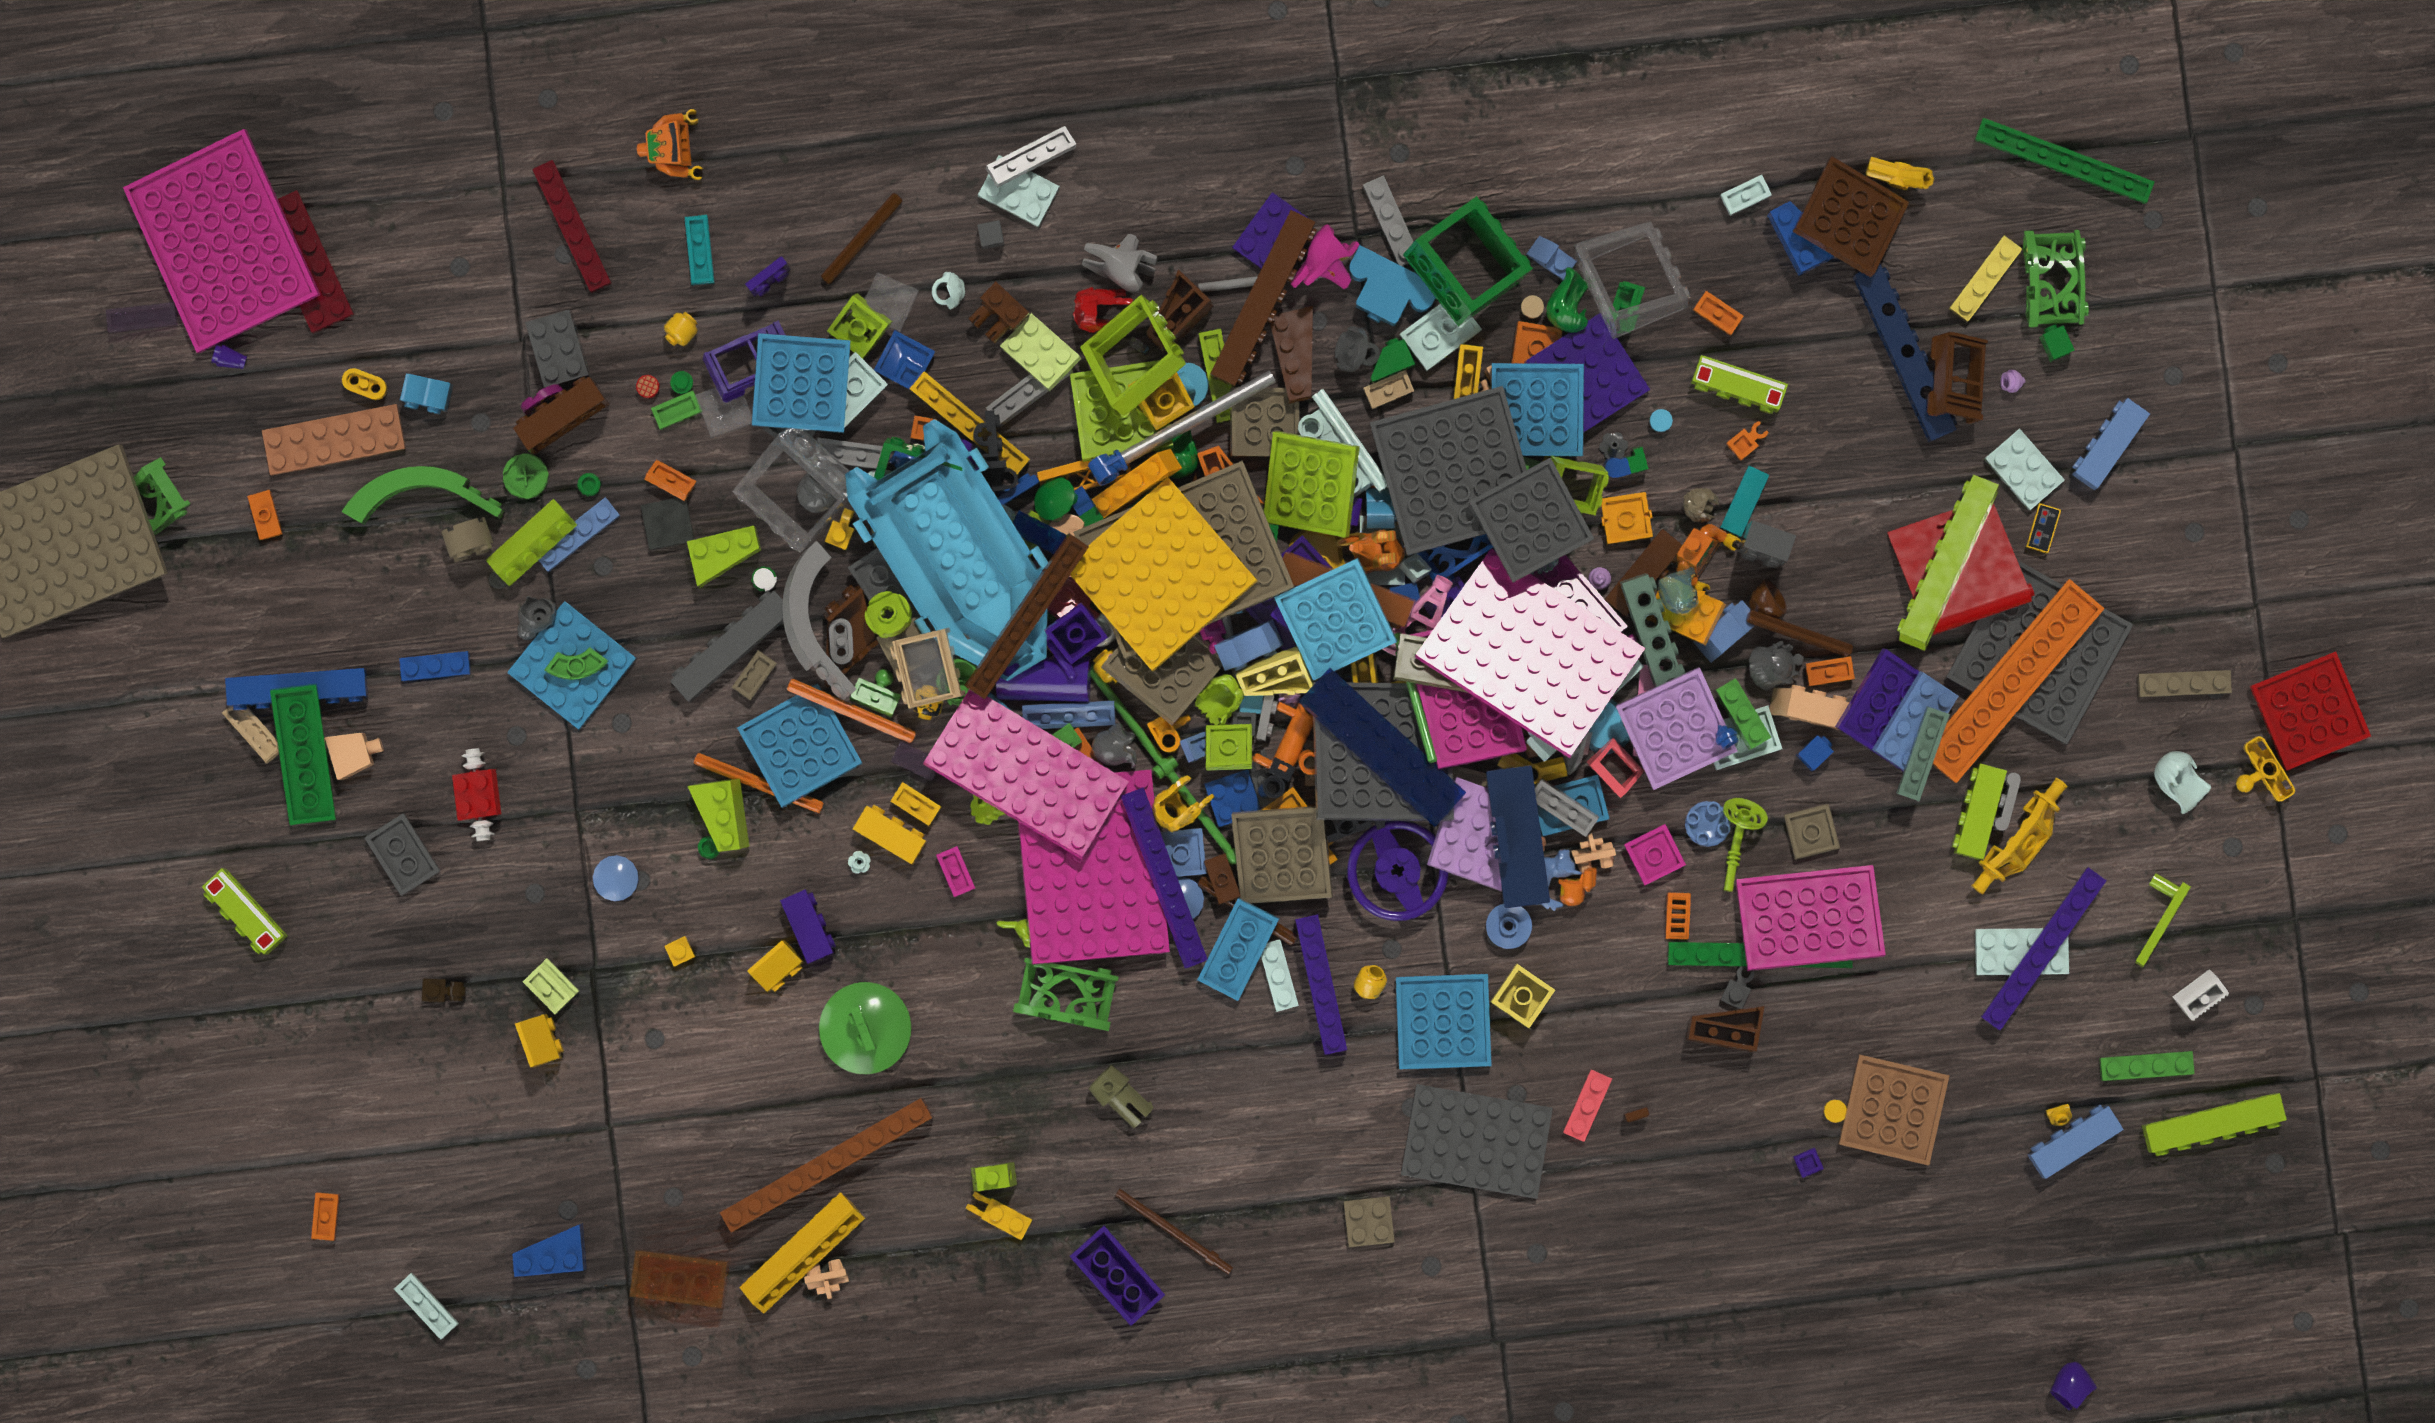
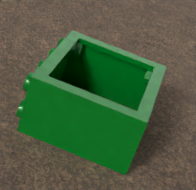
M1477 196L1417 238L1403 254L1458 327L1519 284L1533 269L1529 259L1521 254L1516 247L1515 241L1507 236L1502 229L1501 223L1493 218L1488 211L1487 205L1480 201ZM1462 218L1465 219L1508 275L1474 300L1471 299L1430 246L1432 239Z

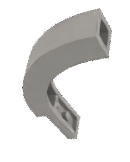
M815 541L799 557L788 576L782 604L784 628L790 646L804 669L807 671L814 666L818 676L826 680L831 686L832 692L844 700L856 688L820 647L809 620L808 601L811 586L817 573L831 559V556Z

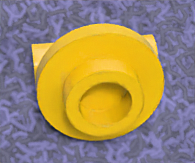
M2068 1104L2046 1110L2047 1118L2054 1126H2064L2072 1118Z

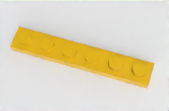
M924 371L910 387V390L989 454L988 446L979 445L973 437L975 427L980 423H985V421ZM982 428V432L978 433V436L982 437L983 441H987V438L992 435L991 432L987 431V428ZM996 431L997 438H1002L1003 451L998 452L999 461L1006 460L1007 468L1014 470L1018 474L1030 459Z

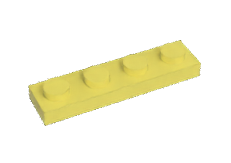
M2004 235L1949 310L1965 322H1968L2021 252L2022 248Z

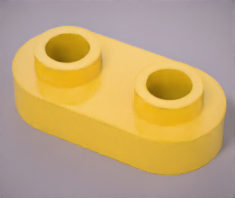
M348 369L342 376L343 386L347 390L372 400H380L387 393V384L383 379L359 369ZM353 377H358L359 379L356 385L351 383ZM374 385L380 386L379 392L374 393L372 391Z

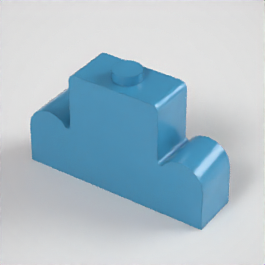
M1359 245L1349 266V274L1355 281L1361 282L1366 280L1356 301V308L1368 313L1367 317L1377 323L1381 320L1391 326L1397 325L1408 302L1411 303V307L1416 312H1426L1431 308L1436 297L1418 274Z

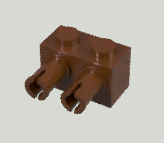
M995 281L980 297L982 305L968 320L979 329L991 314H995L998 317V321L985 333V336L996 344L1008 329L1014 332L1030 314Z

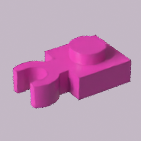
M1222 620L1213 622L1200 631L1203 641H1210L1209 650L1211 654L1217 652L1214 645L1225 640L1222 638L1226 634Z

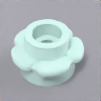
M862 851L854 852L853 856H850L848 859V865L851 866V870L854 873H864L870 868L869 863L871 859L868 854H864ZM858 860L862 861L860 865L857 863Z

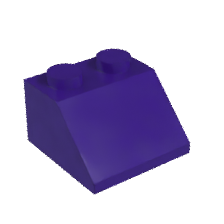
M1082 603L1044 629L1070 664H1073L1108 638L1103 627Z

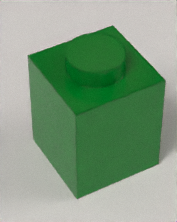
M2056 324L2044 329L2045 334L2039 337L2050 362L2075 351L2064 325L2057 328Z

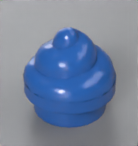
M1719 725L1716 733L1717 745L1721 746L1723 750L1733 746L1739 741L1737 738L1738 733L1733 728Z

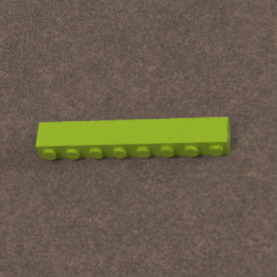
M1976 475L1972 476L1971 481L1965 482L1961 492L1964 496L1961 501L1957 500L1952 511L1955 515L1952 521L1948 520L1943 532L1946 533L1944 539H1939L1934 552L1937 554L1934 560L1930 559L1925 568L1927 575L1924 580L1920 579L1917 585L1916 592L1918 594L1916 599H1911L1906 611L1909 614L1906 619L1902 618L1897 631L1900 632V641L1924 651L1926 650L1997 497L1998 484Z

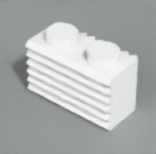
M2209 969L2175 994L2173 999L2181 1010L2191 1020L2195 1021V1018L2206 1012V1009L2210 1010V1007L2221 1001V998L2224 999L2225 996H2228L2229 992L2219 978Z

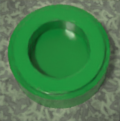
M585 473L578 479L577 486L583 495L594 496L601 489V481L595 474Z

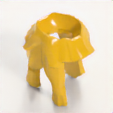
M1188 775L1178 779L1175 784L1163 790L1154 799L1152 811L1155 819L1161 827L1169 832L1178 831L1193 823L1201 813L1202 808L1214 798V795L1211 794L1200 803L1196 802L1189 806L1178 793L1191 780ZM1165 805L1173 808L1177 814L1176 818L1171 817L1167 813Z

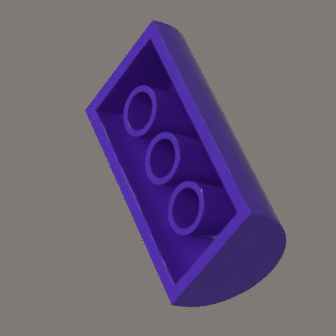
M1046 655L1045 659L1008 681L999 678L996 682L997 698L999 700L1090 702L1092 657L1082 656L1071 664L1077 672V678L1072 680L1054 655ZM1016 662L1009 667L1007 666L1003 675L1009 677L1020 665Z
M1105 1226L1101 1227L1069 1256L1130 1326L1165 1296L1161 1289Z

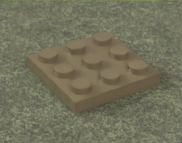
M1231 387L1230 392L1238 387ZM1265 388L1230 407L1231 457H1270L1274 431L1299 435V402L1289 404L1286 388Z

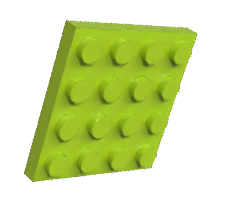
M1160 360L1111 367L1109 369L1123 393L1128 388V385L1138 380ZM1092 370L1070 374L1083 462L1092 461L1102 454L1110 456L1116 449L1122 452L1170 425L1168 423L1156 431L1138 405L1126 416H1123L1111 407ZM1173 440L1163 444L1162 446L1152 450L1151 452L1174 448Z
M1274 431L1264 513L1268 523L1344 538L1349 537L1360 446Z

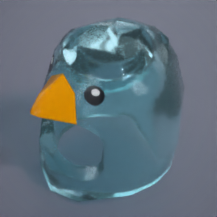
M1694 567L1670 574L1658 581V593L1661 601L1672 613L1688 614L1698 606V602L1705 595L1706 591L1695 590L1691 585V580L1696 574Z

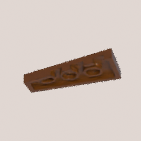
M1313 306L1276 314L1272 323H1270L1289 404L1312 399Z

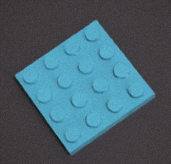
M1358 558L1274 597L1313 681L1397 642Z

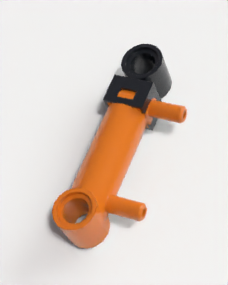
M1313 696L1301 699L1295 709L1282 702H1279L1276 710L1292 717L1273 759L1270 760L1258 753H1255L1252 758L1254 762L1266 767L1264 774L1269 776L1262 780L1258 787V792L1264 800L1270 801L1282 796L1285 791V784L1292 777L1296 768L1294 766L1313 727V713L1308 714L1304 709L1305 703H1310L1313 706ZM1269 782L1275 784V794L1268 792L1267 784Z

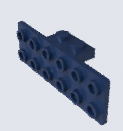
M1532 766L1487 771L1486 778L1492 814V822L1489 825L1491 836H1495L1496 845H1493L1494 859H1498L1504 907L1514 908L1549 903L1550 895Z

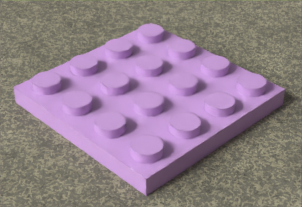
M1699 667L1615 706L1653 790L1737 752L1735 745L1723 750L1716 743L1718 726L1726 725Z
M1454 777V820L1440 821L1427 865L1502 891L1498 859H1494L1493 845H1496L1495 836H1491L1489 823L1492 822L1488 788Z

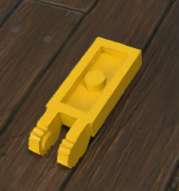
M974 1191L972 1196L979 1201L987 1203L988 1206L985 1212L972 1204H967L966 1209L980 1216L984 1221L1022 1240L1033 1219L993 1198L990 1199Z

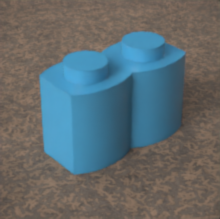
M406 373L400 401L405 402V407L418 410L419 406L427 407V412L440 414L441 411L447 412L453 385L448 382Z
M1368 488L1366 490L1367 528H1395L1397 519L1388 488L1381 492L1376 488Z

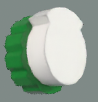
M769 567L757 568L752 574L753 586L761 592L772 590L777 584L776 573Z

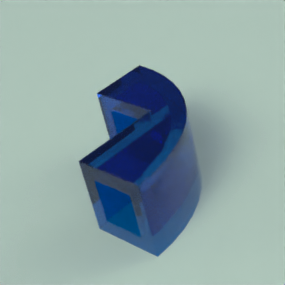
M1020 510L1013 521L1015 528L1022 538L1052 554H1055L1067 534Z

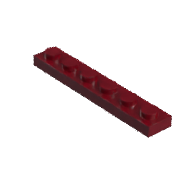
M550 160L532 169L590 292L593 293L612 284L554 160Z

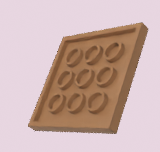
M1859 1054L1838 1144L1929 1165L1949 1075Z

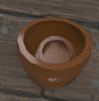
M1765 579L1753 590L1749 599L1751 610L1777 619L1782 618L1786 614L1787 605L1785 599L1771 581Z

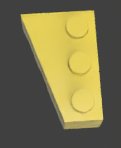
M1297 646L1267 658L1247 663L1248 666L1238 670L1236 674L1244 696L1288 693V695H1295V693L1312 694L1313 682H1319L1318 679L1313 681Z

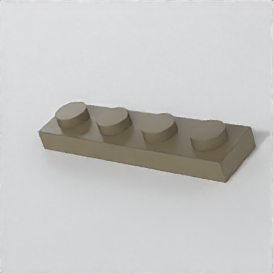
M2231 670L2137 675L2139 697L2232 693Z

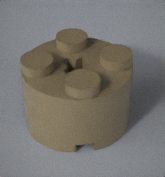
M482 517L480 521L476 518L454 525V530L449 531V533L447 529L441 532L449 557L454 559L455 563L468 559L467 556H470L472 553H476V556L489 552V549L494 544L485 517Z

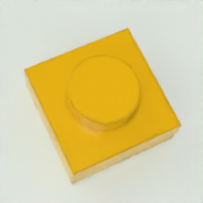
M686 936L664 946L674 967L695 957Z

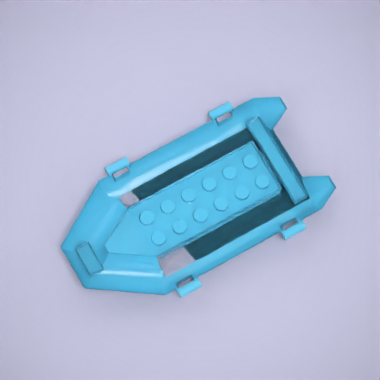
M933 419L923 426L925 452L922 455H926L925 458L922 459L917 456L879 480L855 467L845 474L847 497L860 518L853 523L864 543L873 539L921 617L916 619L914 623L921 634L931 632L924 622V619L927 617L935 631L950 628V632L947 635L950 646L954 647L955 655L978 666L1042 573L1048 561L1038 546L1031 550L1028 549L981 472L989 468L978 448L968 452L955 431ZM970 455L979 467L978 470L974 468L968 457ZM944 462L954 464L962 467L963 471L956 470L941 464ZM864 520L868 521L875 532L874 534H869L863 524ZM1030 554H1033V556L1035 557L1036 561L1040 565L1039 568H1036L1035 564L1029 556ZM1047 609L1008 665L1009 667L1017 662L1020 667L1009 677L1002 674L1000 678L1008 681L1046 658L1047 634L1044 629L1047 628ZM963 633H965V634H966L967 636H969L971 639H968V640H967V638L964 636Z

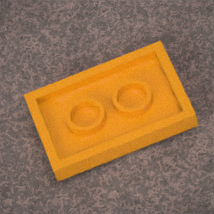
M1666 577L1656 594V599H1661L1664 607V612H1661L1663 620L1668 621L1671 631L1706 646L1726 604L1708 595H1704L1699 601L1696 590ZM1694 596H1696V598H1697V603H1696V604H1695ZM1654 615L1646 617L1648 621L1656 623Z

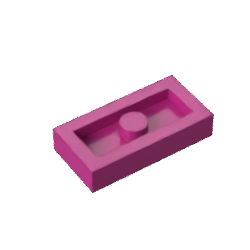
M958 846L936 855L954 897L975 889Z

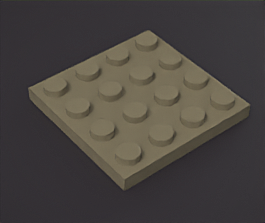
M1197 633L1154 671L1147 666L1138 654L1124 659L1119 646L1103 663L1101 668L1170 725H1173L1223 665L1217 652L1211 654L1209 650L1210 643L1206 640L1203 641L1202 637Z
M1316 806L1243 811L1231 814L1240 899L1248 903L1332 898L1333 891L1325 820H1316Z

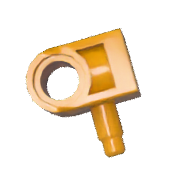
M1187 714L1179 717L1173 725H1170L1160 716L1149 722L1147 726L1159 748L1165 753H1173L1180 746V737L1176 729L1191 721V718ZM1166 735L1174 736L1176 743L1173 747L1168 748L1163 745L1162 740Z

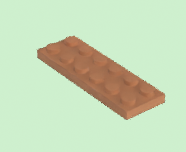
M397 404L262 430L271 476L406 450Z

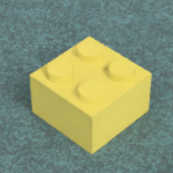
M1515 964L1490 1002L1527 1028H1530L1555 989L1520 965Z

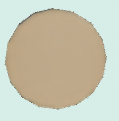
M1528 296L1521 303V312L1529 319L1538 318L1543 312V301L1537 296Z

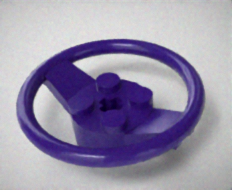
M1386 821L1384 828L1378 830L1376 825L1372 826L1354 844L1347 865L1349 885L1357 901L1373 915L1391 921L1414 919L1429 911L1439 901L1447 885L1448 872L1439 869V879L1432 895L1423 903L1417 884L1421 871L1419 861L1412 852L1399 846L1390 829H1405L1415 832L1426 839L1432 847L1436 836L1427 828L1415 822ZM1371 838L1373 839L1378 857L1374 870L1376 881L1381 888L1394 893L1406 911L1393 912L1376 906L1364 895L1359 886L1356 873L1357 861L1361 850ZM1397 864L1398 867L1402 866L1404 868V871L1401 872L1403 874L1401 877H1398L1397 874L1392 875L1393 865Z

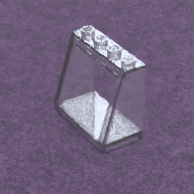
M1651 221L1588 239L1574 245L1576 263L1612 339L1688 308V299L1691 298L1686 285H1681L1679 281L1681 279L1680 272L1677 266H1672L1670 262L1672 259L1671 253L1667 246L1663 248L1661 232L1658 227H1653ZM1648 236L1675 294L1616 311L1592 260Z
M787 428L777 435L732 492L740 502L750 507L759 519L764 520L774 533L785 539L793 550L801 553L810 546L848 503L845 474L849 470L808 432L801 429ZM783 451L837 499L808 533L755 485L757 480Z

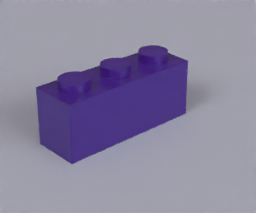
M805 889L780 900L807 964L833 954V948L836 947L832 935H827L824 930L827 924L822 913L817 914L814 906L818 905L813 892L808 893V890Z

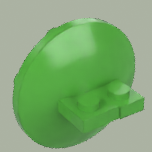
M871 982L854 983L837 991L826 1003L819 1023L820 1040L827 1055L839 1067L856 1074L878 1073L894 1065L905 1053L910 1042L912 1030L909 1011L902 999L891 989Z

